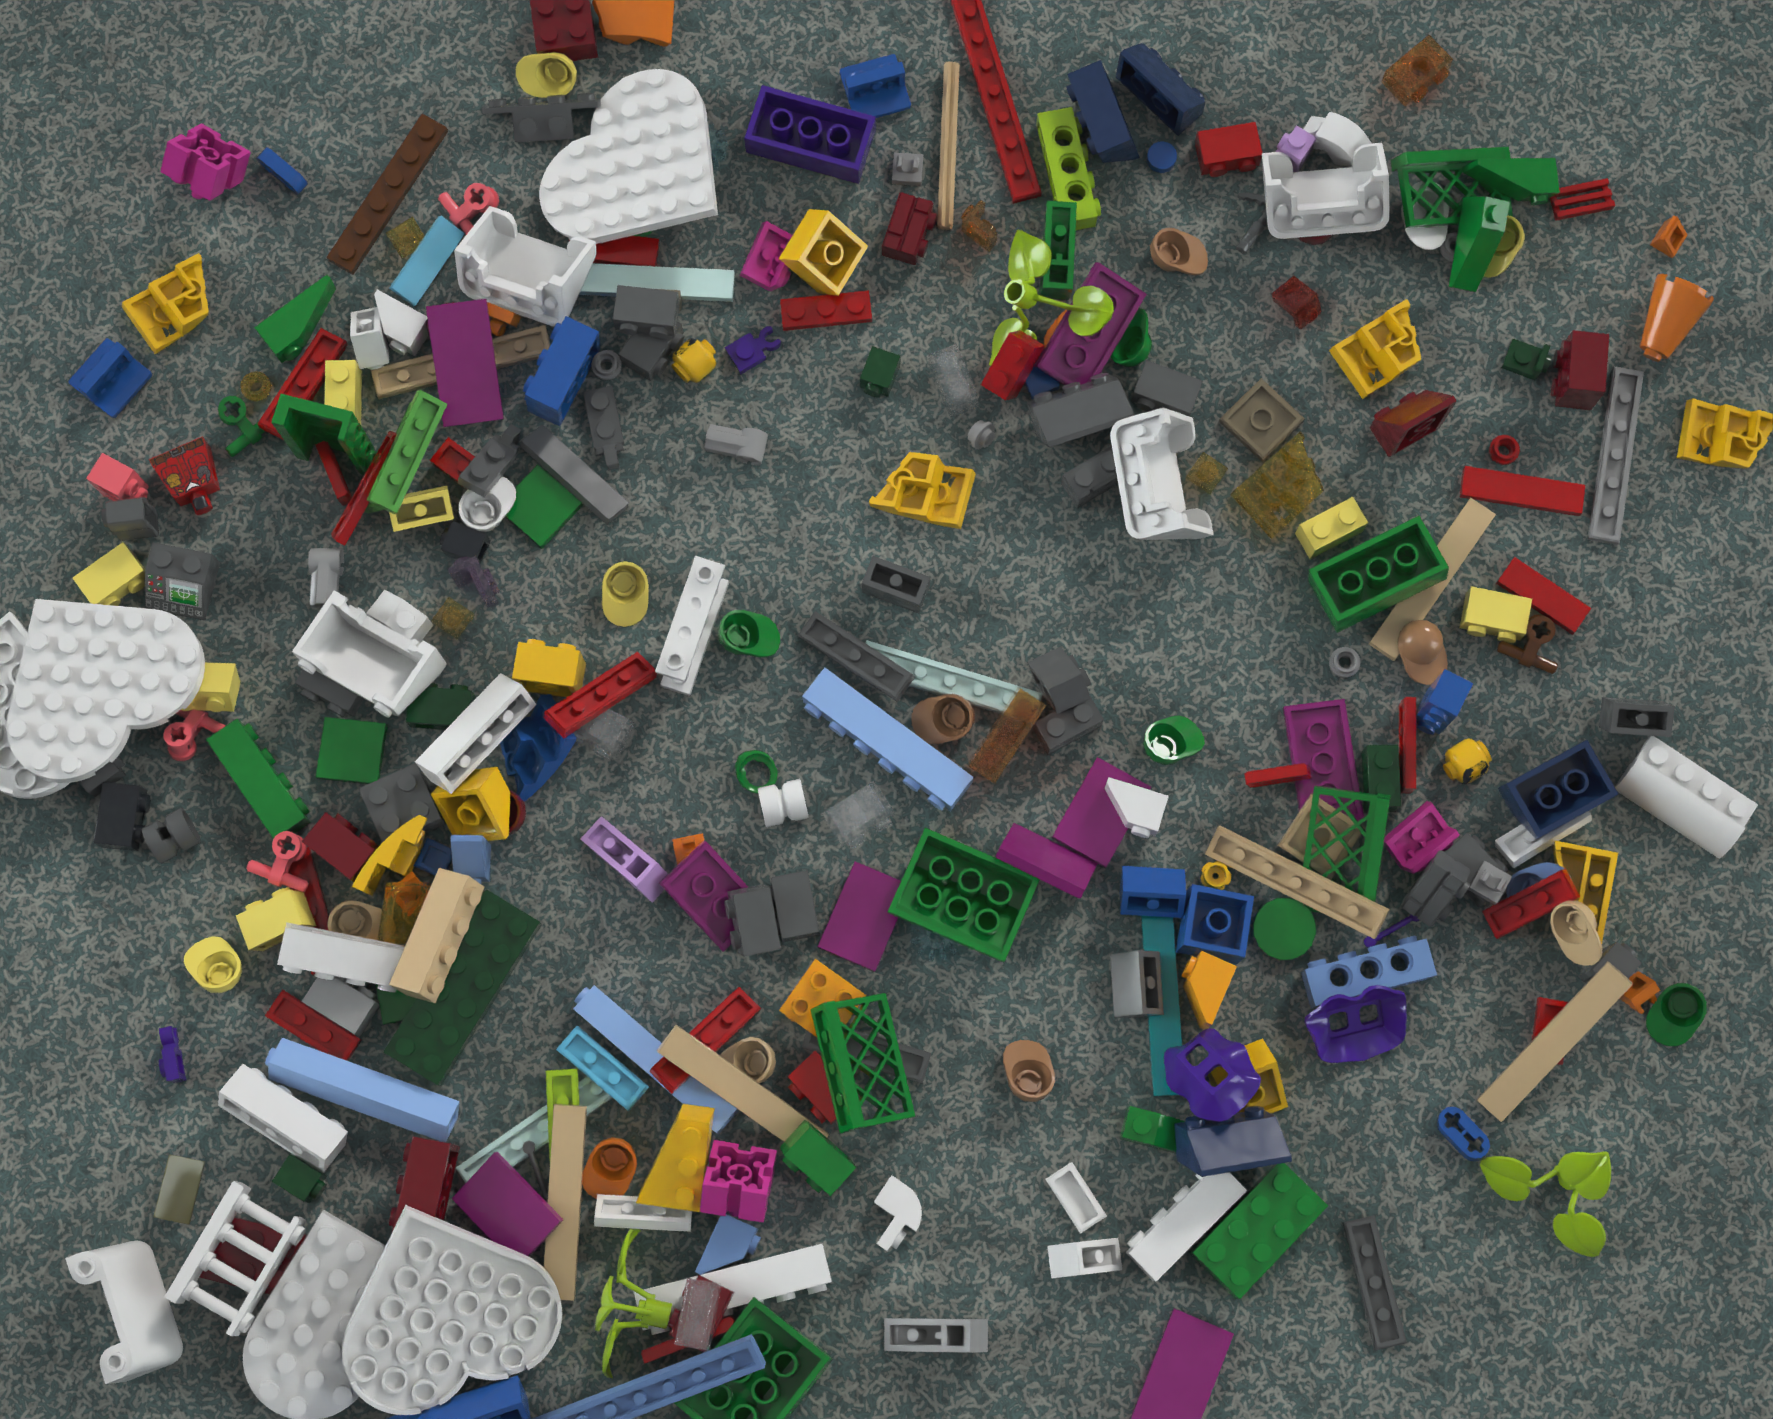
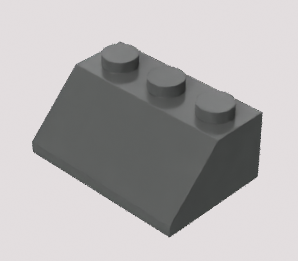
M1108 373L1097 374L1091 377V382L1081 385L1080 382L1067 384L1062 387L1063 391L1054 394L1050 391L1039 393L1034 396V400L1027 402L1035 434L1048 447L1113 427L1117 421L1134 416L1119 379Z

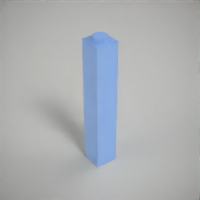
M595 985L590 990L587 987L584 988L574 1000L577 1005L573 1009L664 1087L650 1073V1069L664 1057L657 1052L662 1043ZM692 1076L672 1094L682 1104L715 1108L712 1130L718 1135L739 1111Z
M281 1038L276 1048L272 1047L265 1061V1065L268 1066L269 1080L440 1142L447 1141L458 1118L459 1101L285 1038Z

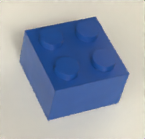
M1192 884L1186 890L1184 915L1180 921L1176 952L1197 956L1201 951H1204L1226 962L1238 964L1246 955L1254 896Z

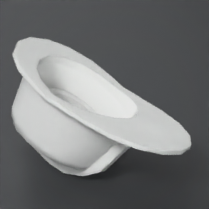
M1423 181L1414 184L1412 187L1418 191ZM1428 186L1421 195L1431 205L1438 198V195ZM1442 200L1436 210L1447 218L1449 206ZM1418 202L1413 206L1414 218L1423 219L1427 211ZM1402 205V208H1401V217H1402L1403 222H1404V225H1405L1403 205ZM1448 225L1406 228L1405 226L1409 239L1416 246L1424 250H1433L1440 247L1446 239Z

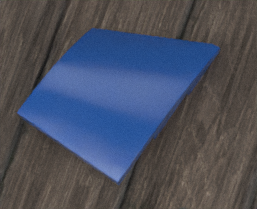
M551 694L540 695L531 716L524 717L500 742L502 754L505 758L507 776L515 777L517 785L516 794L523 801L531 797L554 774L577 739L574 733L563 738L543 718L544 712L556 704Z

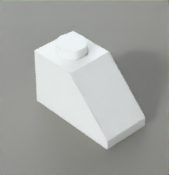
M377 289L374 296L383 332L390 342L389 347L401 355H405L408 352L416 356L428 337L426 327L427 316Z
M374 307L351 312L350 338L359 369L368 368L374 370L388 364L389 348L387 337L383 332L378 308Z
M386 590L382 592L366 613L369 617L410 640L416 639L419 642L422 641L433 626L426 615L402 598Z
M1108 777L1105 790L1125 827L1132 829L1131 833L1139 837L1149 838L1150 835L1156 836L1169 796Z
M1118 1238L1048 1246L1051 1278L1122 1270Z

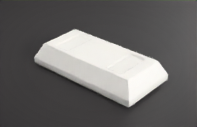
M1072 1162L1045 1179L1080 1234L1107 1217Z

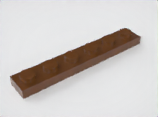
M421 114L326 257L329 262L354 275L448 133L446 126Z

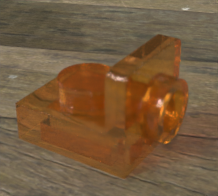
M980 200L975 206L972 204L968 206L962 214L961 231L986 251L990 252L997 243L998 233L989 221L985 219L980 220L985 213L986 204Z

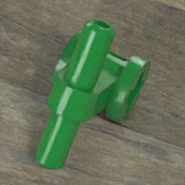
M227 396L219 403L218 414L221 421L230 426L236 425L243 433L225 448L231 457L237 455L249 444L254 445L263 438L261 435L266 431L259 428L258 422L252 425L246 418V405L242 399L236 396ZM230 404L232 407L238 405L240 407L238 409L239 416L236 418L233 415L227 417L225 415L227 412L226 405Z

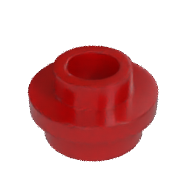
M1499 435L1489 445L1490 457L1500 465L1513 463L1520 453L1518 442L1509 435ZM1499 447H1507L1509 454L1502 455L1499 452Z

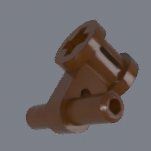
M1541 614L1529 617L1526 632L1528 639L1524 648L1522 649L1502 640L1498 644L1497 652L1518 660V664L1530 668L1534 666L1554 674L1558 664L1537 655L1541 644L1549 642L1555 635L1556 629L1553 621ZM1544 621L1543 626L1547 628V632L1545 634L1540 633L1538 637H1535L1536 632L1532 629L1533 625H1540Z

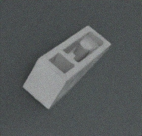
M884 1318V1351L988 1352V1319Z

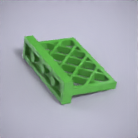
M422 390L416 392L413 401L409 403L399 424L394 442L367 498L369 504L364 512L369 514L385 509L392 514L398 513L447 403Z

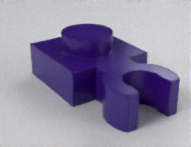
M771 326L763 328L756 339L753 338L751 333H748L724 347L740 375L765 361L766 356L763 353L765 350L774 351L781 346L780 339L774 342H767L765 340L766 336L773 333Z
M172 1026L159 1028L160 1040L163 1045V1050H161L162 1058L159 1059V1069L162 1077H166V1081L171 1083L186 1081L182 1052L178 1045L177 1028Z

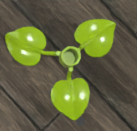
M1022 230L1016 231L1011 245L1008 272L1012 281L1006 285L1004 290L1005 300L1013 304L1012 310L1017 312L1020 319H1006L997 327L992 341L990 366L1009 332L1021 330L1037 340L1036 334L1027 329L1030 323L1022 309H1029L1035 306L1037 301L1071 310L1068 319L1069 326L1074 333L1080 336H1092L1098 333L1112 318L1114 312L1110 296L1095 286L1078 288L1073 295V305L1038 295L1035 287L1031 285L1035 283V278L1044 276L1048 271L1051 263V250L1042 239Z
M1607 1151L1567 1153L1560 1159L1558 1165L1552 1171L1536 1180H1530L1532 1177L1531 1169L1517 1159L1491 1156L1480 1161L1481 1170L1488 1184L1498 1195L1510 1201L1526 1199L1530 1193L1529 1187L1535 1188L1557 1175L1559 1184L1567 1190H1573L1567 1210L1568 1214H1557L1553 1220V1230L1556 1237L1566 1247L1576 1253L1588 1257L1600 1255L1606 1242V1233L1602 1224L1590 1214L1584 1212L1575 1214L1574 1208L1578 1194L1589 1200H1597L1604 1197L1611 1183V1163Z
M630 1229L625 1236L618 1259L616 1283L625 1285L646 1298V1301L640 1299L638 1307L615 1303L612 1298L614 1276H609L602 1292L601 1307L596 1316L595 1331H600L602 1323L613 1309L636 1313L635 1319L641 1320L618 1322L619 1319L615 1318L608 1333L602 1357V1372L607 1378H613L609 1359L614 1341L621 1330L634 1327L648 1329V1325L666 1329L672 1308V1303L655 1300V1294L646 1292L627 1279V1251L635 1236L641 1232L640 1229Z

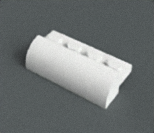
M1655 736L1648 737L1633 762L1629 764L1615 786L1617 792L1719 859L1731 849L1745 830L1744 826L1758 806L1757 803Z

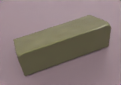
M169 1154L154 1211V1218L190 1225L205 1161Z

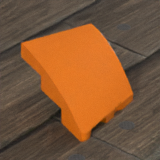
M674 0L592 1L594 10L599 17V26L603 37L624 45H630L640 38L662 47H667L671 44Z

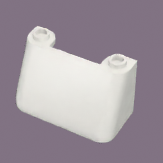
M1382 143L1365 144L1357 148L1353 153L1352 167L1293 172L1292 161L1288 155L1282 152L1262 153L1267 225L1272 236L1287 239L1380 230L1388 223L1389 173Z
M489 206L454 250L458 284L463 293L472 299H487V302L555 327L557 323L562 324L565 316L569 317L596 257V241L575 236L568 242L567 249L518 233L517 224L512 214Z
M1160 408L1117 421L1111 429L1110 438L1127 532L1132 537L1140 540L1201 539L1212 536V523L1206 511L1198 508L1186 510L1176 453L1189 449L1195 441L1193 418L1166 408Z
M333 591L292 651L300 660L298 666L310 674H314L317 671L375 704L373 708L385 717L389 718L391 714L399 716L442 673L447 665L436 647L423 640L420 643L416 639L410 640L367 616L361 608H355L352 605L348 606L346 603L348 601L347 597Z
M130 1241L81 1252L65 1258L70 1274L76 1282L87 1285L101 1281L120 1343L106 1349L100 1358V1369L105 1384L127 1382L178 1361L183 1351L182 1340L169 1300L164 1298L166 1291L153 1251L147 1243Z

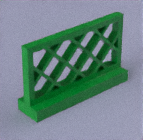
M1509 147L1404 152L1391 159L1392 172L1398 171L1406 228L1459 225L1460 217L1456 216L1457 214L1461 215L1463 197H1477L1473 191L1478 184L1490 193L1488 197L1510 202L1508 215L1513 216L1509 196L1477 180H1474L1468 188L1458 179L1463 172L1462 167L1477 159L1511 158ZM1436 173H1441L1449 180L1443 190L1432 180ZM1408 174H1415L1423 181L1418 191L1410 185ZM1453 185L1464 194L1459 203H1456L1447 194ZM1427 186L1438 195L1433 205L1421 196ZM1442 200L1453 209V212L1447 218L1436 210ZM1416 202L1427 211L1423 219L1414 218L1413 206Z
M1314 786L1303 867L1313 871L1310 867V862L1321 853L1331 865V868L1321 874V876L1326 877L1335 871L1345 885L1343 887L1376 902L1391 795L1381 793L1375 795ZM1320 794L1333 796L1340 807L1326 816L1318 806ZM1340 797L1349 798V800L1344 803ZM1355 800L1369 801V812L1360 820H1357L1347 807ZM1344 810L1354 824L1342 833H1339L1329 819ZM1317 812L1322 818L1318 823H1316ZM1367 820V827L1365 831L1361 824ZM1326 823L1336 837L1324 846H1321L1314 837L1315 829ZM1357 827L1365 837V841L1362 846L1353 851L1343 837ZM1339 840L1349 855L1335 864L1325 850ZM1314 843L1318 850L1312 854V847ZM1363 850L1361 862V860L1357 857V854ZM1353 858L1361 869L1360 875L1349 882L1339 867ZM1359 881L1358 890L1356 891L1352 885ZM1305 905L1310 911L1319 912V911H1317V910H1315V909H1313V908H1311V907Z
M886 993L838 1002H824L810 1009L840 1134L915 1117ZM878 1002L881 1015L877 1022L864 1013L869 1003ZM846 1008L856 1015L849 1027L840 1021L838 1009ZM860 1019L873 1028L867 1040L854 1031ZM878 1032L887 1039L888 1047L884 1053L871 1044ZM850 1037L863 1046L857 1058L847 1051L846 1044ZM868 1050L880 1058L874 1071L861 1062ZM885 1063L894 1069L896 1077L892 1084L879 1075ZM857 1069H860L870 1077L864 1090L855 1084L854 1074ZM875 1081L888 1090L882 1102L869 1094ZM893 1094L901 1099L904 1109L903 1113L897 1114L887 1107ZM865 1100L878 1108L874 1117L869 1120H864L861 1106Z

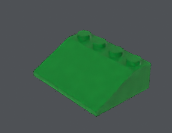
M925 828L887 913L1004 963L1040 879L993 856Z
M753 1297L715 1348L752 1334L766 1361L765 1367L674 1402V1404L692 1419H788L832 1362L833 1358L766 1305Z

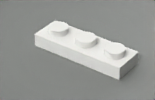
M1588 811L1538 839L1521 824L1496 839L1495 847L1510 865L1515 868L1553 845L1554 841H1560L1591 822V813Z
M597 1194L594 1227L691 1232L693 1211L636 1203L638 1196Z

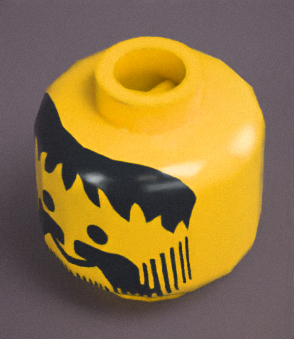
M690 338L673 353L672 359L674 363L671 366L676 374L686 383L689 381L698 383L716 367V360L713 356L716 350L705 339L700 342L697 339Z
M1467 738L1446 750V763L1443 764V769L1452 781L1457 779L1462 784H1469L1488 772L1489 762L1492 761L1488 749L1480 740L1474 741Z

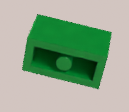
M806 1119L780 1146L785 1156L782 1161L795 1173L799 1169L808 1176L805 1181L818 1193L824 1190L831 1196L857 1168L844 1152Z

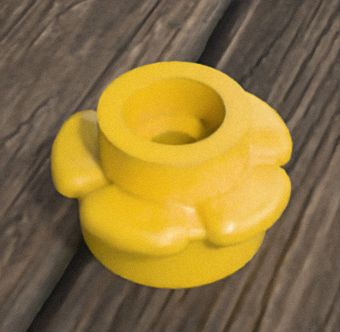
M1219 861L1214 863L1208 862L1202 868L1201 883L1205 887L1223 890L1225 885H1228L1231 881V873L1228 871L1227 865ZM1214 873L1218 874V879L1213 878Z

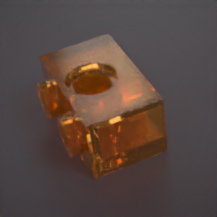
M1428 35L1385 71L1381 82L1406 107L1412 101L1415 103L1421 101L1429 92L1428 87L1434 82L1437 85L1441 84L1450 75L1449 68L1453 58ZM1413 70H1420L1425 76H1417Z

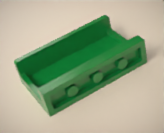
M280 394L271 423L297 459L309 461L313 446L326 441L333 450L347 453L361 475L365 474L377 451H374L375 447L352 411Z

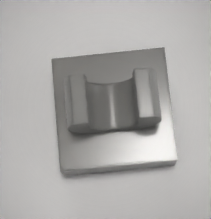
M894 152L892 184L921 186L924 154Z
M1483 861L1472 879L1468 890L1496 905L1512 876Z

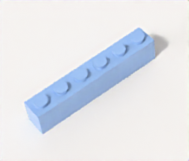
M825 667L803 694V703L806 704L804 709L810 715L817 719L820 716L824 717L830 722L829 728L841 737L847 734L855 740L853 745L860 752L867 756L870 752L880 759L878 764L891 774L897 771L905 777L903 779L905 785L915 792H918L919 789L929 795L927 800L939 810H943L945 807L951 811L973 783L972 775Z

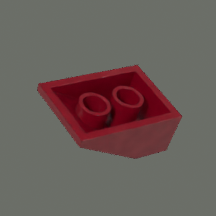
M1424 390L1417 395L1415 392H1411L1399 401L1400 405L1390 409L1387 406L1378 411L1373 416L1375 419L1370 429L1387 456L1391 457L1438 430L1457 400L1453 395Z

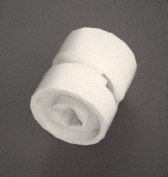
M800 779L787 781L780 790L774 784L758 788L766 827L783 824L787 816L795 821L809 818Z

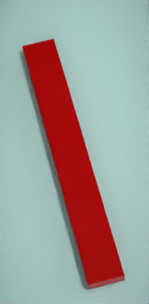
M950 0L1012 202L1015 204L1041 197V188L982 0Z

